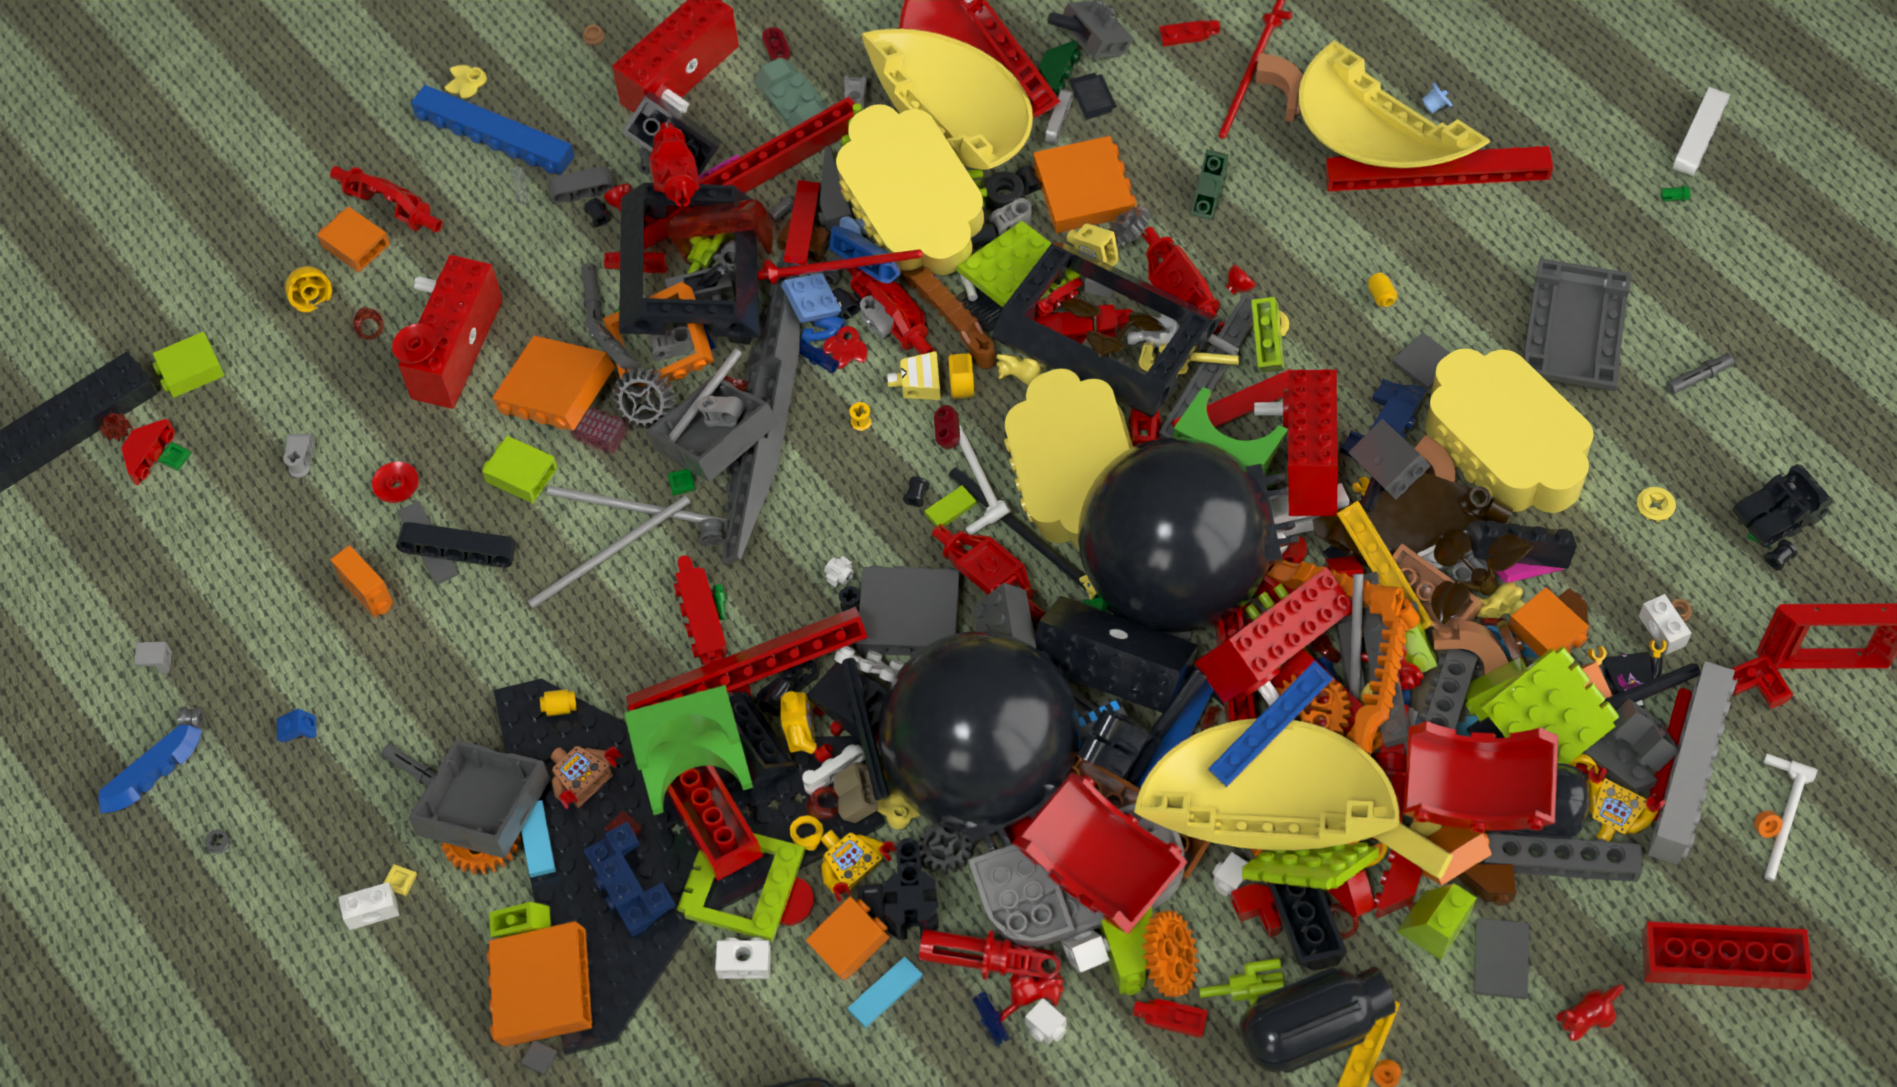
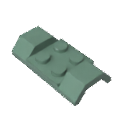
M778 58L762 66L753 80L790 128L799 125L828 108L822 97L801 72L799 73L789 60Z

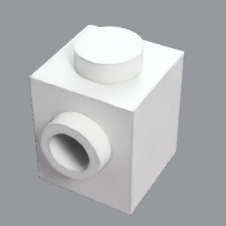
M1231 852L1225 862L1220 861L1213 870L1215 889L1224 896H1231V891L1243 887L1248 880L1242 878V866L1248 862Z
M1044 998L1025 1016V1025L1031 1029L1029 1031L1030 1034L1038 1042L1044 1041L1048 1045L1053 1040L1058 1042L1067 1031L1065 1029L1066 1018Z

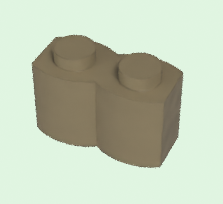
M854 762L834 775V790L839 797L838 811L843 820L857 823L877 811L878 801L874 796L867 765Z

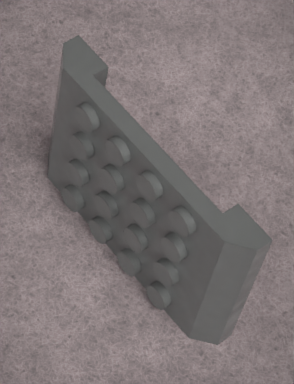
M1539 258L1523 359L1545 380L1616 391L1627 297L1632 273Z

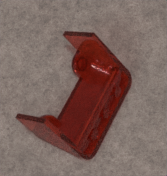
M750 199L748 201L680 210L669 220L667 233L685 263L691 264L688 261V256L693 246L689 241L691 237L752 229L767 255L772 254L774 224L763 204L758 200Z

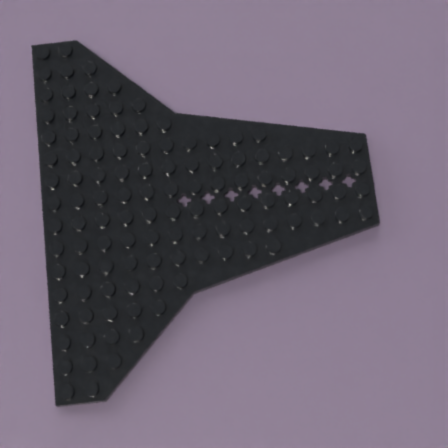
M541 678L495 689L494 695L505 752L543 761L550 777V781L538 801L542 800L556 872L530 877L534 902L550 906L551 927L576 921L586 930L592 1028L560 1035L564 1054L569 1055L618 1041L696 925L697 921L686 919L684 913L678 911L677 907L683 892L692 894V892L685 890V886L691 870H699L693 867L699 848L666 792L663 800L664 812L656 815L653 814L642 770H638L627 724L575 697L577 710L571 711V714L547 716L546 712H541L540 697H544V692L562 689ZM853 736L815 737L817 747L820 748L825 743H828L833 748V751L830 752L833 755L831 757L833 759L842 754L843 750L849 745H861L862 747V744ZM778 737L790 753L786 737ZM576 746L583 749L592 748L598 750L616 747L623 757H618L614 760L617 763L615 767L607 763L613 776L579 808L572 801L568 804L569 808L565 809L563 804L555 798L552 785L554 778L552 769L556 765L551 759V754L554 750L561 747L568 754ZM805 751L791 752L790 755L798 765L796 769L766 787L743 790L740 782L732 773L723 768L713 766L751 831L755 834L795 844L790 835V826L800 816L808 815L815 817L823 825L822 837L832 830L840 840L848 833L867 836L884 827L881 813L878 811L873 812L857 823L843 820L838 811L839 797L834 790V782L825 787V790H830L826 798H822L821 795L808 794L805 791L803 774L808 770L816 771L824 763L819 762L814 753L809 754ZM796 794L806 797L802 799V804L792 801ZM772 800L781 802L777 810H773L772 807H767V805L771 804ZM748 806H751L752 808H757V810L753 812V816H748V814L743 813V811H745ZM625 822H628L640 846L624 855V858L641 888L645 892L663 882L676 906L657 918L645 931L634 937H631L617 910H610L605 900V897L608 895L605 889L601 891L598 889L593 879L596 873L583 851L605 839V833ZM809 823L800 825L796 830V834L800 838H806L816 832L814 825ZM675 824H678L680 827L683 826L678 835H675L673 831L669 832ZM822 841L814 851L805 849L799 870L823 858V855L829 849ZM769 853L762 854L763 857L718 881L714 876L703 907L720 911L763 889L775 855Z

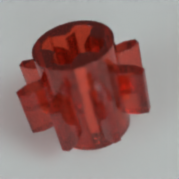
M112 412L102 419L104 425L100 427V430L105 434L108 441L113 438L119 442L124 436H129L127 429L131 427V424L126 420L123 413L117 415Z

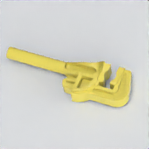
M1145 342L1143 345L1139 365L1145 371H1149L1155 362L1152 361L1156 358L1154 353L1155 342ZM1161 343V344H1160V346H1159L1160 354L1162 353V351L1164 350V348L1167 346L1168 343ZM1193 352L1178 374H1185L1189 368L1186 363L1191 361L1238 365L1239 356Z

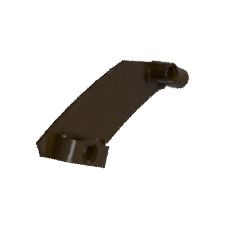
M1425 473L1412 483L1396 500L1386 490L1380 492L1374 510L1371 513H1365L1393 556L1401 544H1404L1418 554L1436 545L1438 539L1444 533L1450 530L1466 531V526L1476 521L1506 523L1513 512V508L1492 497L1483 486L1470 488ZM1473 494H1476L1479 497V504L1474 502L1472 497ZM1348 506L1338 509V513ZM1320 516L1312 520L1315 536L1348 556H1354L1358 562L1370 568L1339 516Z

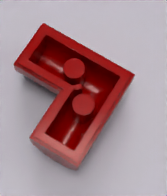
M1767 654L1731 668L1735 670L1732 680L1737 681L1731 696H1736L1757 687L1771 709L1785 704L1793 696L1792 691Z

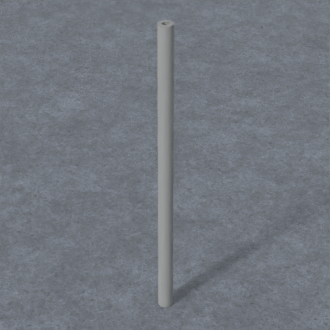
M548 486L547 495L656 515L666 508L554 486ZM679 510L669 517L700 523L704 519L715 518L722 521L723 528L724 521L727 520L726 518Z
M684 495L527 601L532 609L688 505L690 500Z

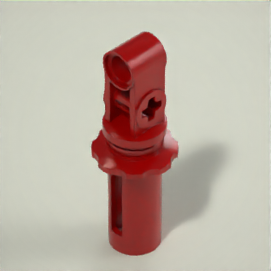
M1404 705L1408 719V705ZM1383 743L1380 746V753H1375L1373 759L1384 771L1392 785L1399 809V822L1402 823L1407 755H1404L1405 743L1388 748ZM1371 837V840L1379 841L1374 837Z
M924 929L919 951V960L979 969L980 972L982 970V979L987 980L990 972H999L1001 976H1006L1007 972L1021 976L1053 978L1059 973L1062 965L1061 956L1057 952L1031 946L1012 945L1009 939L998 941L995 939L994 930H989L987 938L986 936L979 938ZM936 945L981 952L984 955L937 949ZM1048 958L1052 959L1056 963V968L1047 970L1044 968L1042 961Z

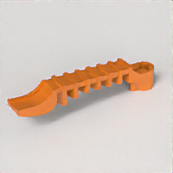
M1283 560V562L1275 563L1271 571L1266 575L1290 589H1295L1325 567H1317L1313 563L1307 564L1304 561L1296 564ZM1331 570V574L1352 601L1353 578L1347 576L1346 573L1339 574L1335 570ZM1368 580L1363 581L1362 608H1365L1367 605L1369 608L1371 606V591L1375 585L1371 584ZM1403 597L1399 618L1404 621L1409 627L1408 630L1417 626L1420 616L1410 601Z
M1375 585L1371 591L1370 613L1383 615L1382 621L1385 627L1390 630L1382 629V638L1389 643L1380 642L1379 645L1381 653L1386 656L1378 655L1377 661L1379 666L1384 669L1375 668L1374 671L1376 678L1381 680V682L1370 681L1369 684L1371 691L1379 695L1364 693L1363 701L1367 705L1361 707L1355 717L1356 744L1367 754H1371L1376 730L1383 722L1389 719L1390 709H1393L1392 699L1396 694L1395 684L1399 680L1397 673L1401 669L1400 658L1404 655L1402 648L1403 644H1406L1405 633L1406 631L1408 632L1409 627L1399 618L1403 604V590L1400 587Z

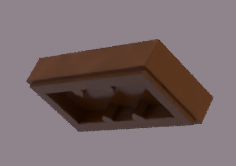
M1505 620L1498 622L1496 626L1512 659L1515 660L1521 657L1527 667L1520 652L1524 647L1519 636L1513 638Z

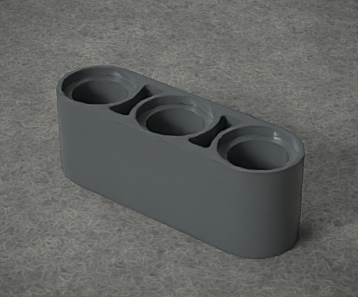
M596 167L552 177L548 181L551 201L555 205H559L561 202L579 201L580 198L602 196L603 193L614 188L611 171L607 167Z

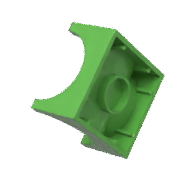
M1202 387L1174 427L1173 437L1192 438L1214 444L1237 457L1246 466L1262 464L1264 477H1266L1271 462L1287 435V429L1278 425L1269 435L1249 441L1227 437L1211 424L1206 411L1208 400L1211 397V390ZM1273 470L1268 476L1280 473ZM1277 483L1267 485V491H1273Z
M725 685L624 713L638 770H642L654 815L664 812V795L671 782L684 771L694 767L716 766L723 768L738 779L743 790L753 788Z

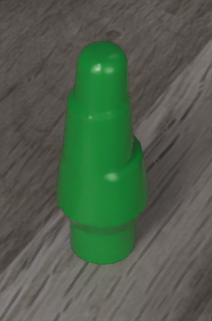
M718 584L713 586V600L719 619L724 620L726 618V593L723 591V585Z

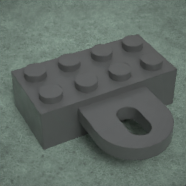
M1002 583L973 606L976 631L1006 634L1036 648L1026 590Z

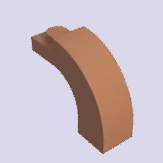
M1259 53L1256 83L1274 85L1284 91L1288 99L1285 121L1294 122L1295 114L1299 115L1300 113L1299 88L1303 74L1294 64L1284 58Z
M1425 435L1414 448L1431 465L1425 472L1455 482V467L1450 455L1438 442Z
M1457 620V629L1442 627L1438 630H1432L1434 650L1467 649L1476 653L1482 660V676L1508 663L1501 641L1492 631L1478 623Z

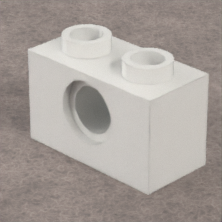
M1665 594L1643 604L1639 618L1659 647H1661V639L1665 640L1667 646L1665 651H1663L1664 655L1687 645L1691 632Z
M389 882L338 897L342 917L349 930L399 916L395 893Z
M1090 930L1061 940L1069 963L1080 972L1109 961L1107 952L1110 951L1108 942L1098 932Z
M726 938L724 941H717L716 973L718 979L770 978L771 947L769 941H765L762 938H751L750 941ZM742 954L750 955L746 961L737 960Z

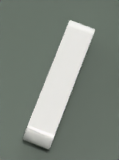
M1711 87L1708 88L1676 157L1672 170L1692 177L1695 176V171L1700 165L1702 156L1709 145L1710 138L1716 130L1717 123L1721 119L1731 94Z

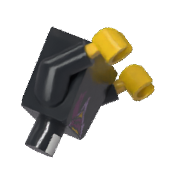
M1652 639L1649 642V648L1653 651L1651 656L1649 652L1606 657L1605 648L1598 646V657L1595 656L1594 649L1591 648L1588 650V657L1597 662L1612 696L1662 675L1663 656L1660 654L1666 649L1665 640L1661 639V647L1657 650L1654 648L1655 640ZM1643 700L1636 702L1640 707L1645 708Z

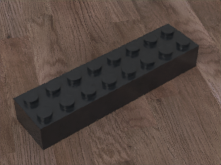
M127 351L0 430V493L157 395L149 378Z

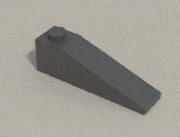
M826 146L824 149L820 196L821 212L818 213L820 225H825L826 230L830 232L833 225L840 227V219L842 217L849 216L852 218L848 202L845 201L840 191L842 190L839 184L840 179L830 147Z

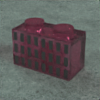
M588 408L575 430H571L574 440L611 454L616 452L627 433L624 421L619 417L605 415L595 408Z

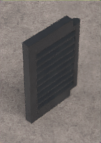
M1094 72L1068 80L1086 120L1112 113V109L1117 108L1102 74L1096 75Z
M976 286L975 290L978 298L975 301L969 300L966 290L955 296L957 301L961 302L963 307L970 311L971 316L977 318L983 331L986 330L989 333L994 330L1003 309L1002 306Z

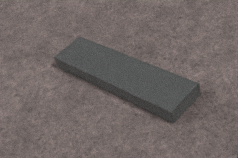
M419 501L397 511L403 523L413 522L432 525ZM421 556L436 585L458 575L451 560Z

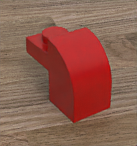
M1251 884L1231 891L1230 901L1240 922L1260 916L1269 938L1279 935L1282 922L1278 911H1274L1276 906L1268 887Z

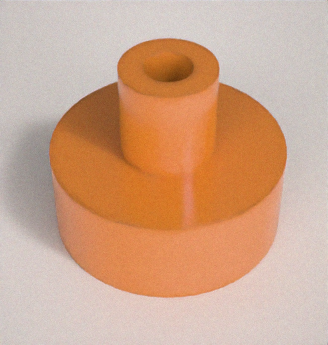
M1763 811L1756 816L1754 828L1762 837L1771 838L1780 832L1782 820L1773 811Z
M1389 1059L1379 1061L1373 1071V1078L1381 1087H1395L1402 1075L1400 1066Z

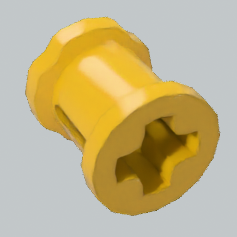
M863 402L854 403L849 410L851 425L858 431L868 429L871 425L869 406Z

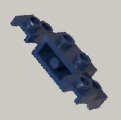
M1383 379L1378 390L1373 394L1372 401L1384 407L1370 430L1383 419L1406 440L1407 435L1405 434L1407 430L1412 431L1417 421V418L1414 416L1424 401L1427 390L1414 384L1401 385ZM1351 430L1345 443L1340 447V453L1353 458L1348 452L1365 435Z
M625 822L605 833V839L583 851L596 873L593 879L600 891L605 889L608 895L605 897V900L610 910H617L631 937H634L645 931L657 918L676 906L663 882L645 892L641 888L624 858V855L640 846L628 822Z

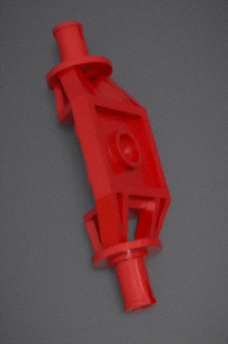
M666 122L660 125V130L655 134L654 147L649 158L653 187L655 191L664 192L670 200L676 202L677 206L681 207V202H683V206L686 207L689 205L690 198L695 191L699 189L700 183L694 156L685 144L684 134L681 130L673 127L670 122H668V127H666Z
M334 166L331 169L330 178L342 183L341 190L346 196L354 195L359 199L369 201L375 193H381L385 199L396 203L394 217L407 223L411 230L418 231L424 226L437 233L442 228L443 221L430 215V205L423 202L420 196L387 179L366 174L359 167H353L348 172L339 166Z
M1153 227L1146 228L1144 230L1146 234L1142 232L1141 236L1149 245L1146 251L1148 259L1147 278L1151 284L1218 317L1216 313L1220 308V302L1213 298L1204 277L1184 250L1175 244L1171 237L1160 238ZM1162 258L1163 261L1159 264L1158 259ZM1221 321L1216 330L1213 332L1214 334L1219 333L1222 330L1219 326L1223 328L1225 325L1224 322Z
M858 267L845 268L853 277L850 282L852 291H857L862 299L866 296H872L885 307L884 311L893 317L894 321L890 332L900 341V345L904 350L915 348L920 355L935 351L925 340L928 329L925 326L924 312L899 283L893 281L890 284L880 282Z
M939 524L934 528L932 536L945 545L942 556L947 560L949 559L960 572L987 595L1002 583L1015 587L1018 584L1021 589L1026 590L1031 619L1034 623H1039L1046 614V611L1042 610L1032 601L1035 593L1030 586L1024 564L990 536L968 535L964 531L953 535L943 524ZM965 544L973 546V548L969 551L963 549Z

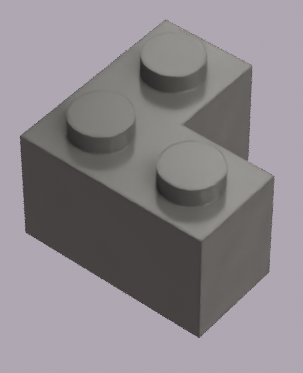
M1628 699L1617 710L1619 717L1613 722L1615 727L1611 732L1618 740H1626L1629 746L1637 753L1636 759L1641 765L1646 768L1650 766L1658 772L1679 752L1664 723L1631 699Z

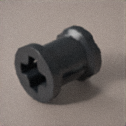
M1031 165L1023 166L1017 170L1015 174L1023 181L1024 193L1026 195L1041 189L1042 183L1035 177L1034 168Z
M599 198L590 199L583 207L585 213L589 214L592 218V223L596 228L611 220L610 214L603 209V203Z
M913 476L909 479L910 486L908 492L903 496V500L907 505L920 508L924 503V493L929 489L930 484L924 478Z
M1782 539L1772 552L1765 554L1764 559L1776 571H1781L1784 568V564L1790 558H1795L1798 552L1790 541Z
M846 586L844 589H841L839 600L841 601L840 608L842 612L854 607L859 612L860 592L857 588Z

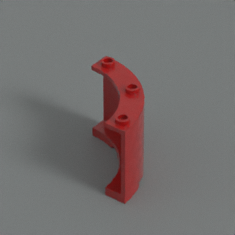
M1428 721L1409 727L1403 814L1413 817V820L1419 823L1430 822L1449 827L1470 829L1474 833H1484L1486 830H1541L1543 826L1554 824L1558 735L1540 727L1510 733V738H1496L1494 733L1472 732L1470 737L1456 735L1455 729L1439 726Z
M1071 773L1014 840L1013 844L1034 865L1039 864L1049 872L1047 877L1094 914L1097 911L1106 918L1105 921L1129 934L1185 866L1187 861L1180 855L1182 850L1171 841L1166 843L1139 826L1138 820L1131 814L1126 813L1125 815L1094 788L1095 783L1088 776L1083 774L1081 777Z

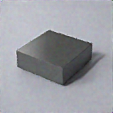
M533 1040L521 1064L545 1076L558 1053L556 1050Z

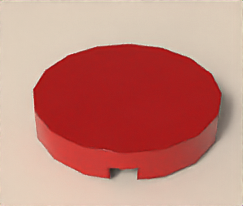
M796 877L780 921L782 925L794 926L802 923L812 912L814 895L810 886L803 879Z

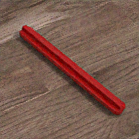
M1685 688L1678 690L1667 729L1677 747L1692 692ZM1675 756L1655 773L1657 783L1655 787L1651 788L1649 797L1656 793L1654 797L1656 804H1659L1664 799ZM1661 808L1658 810L1653 821H1657Z

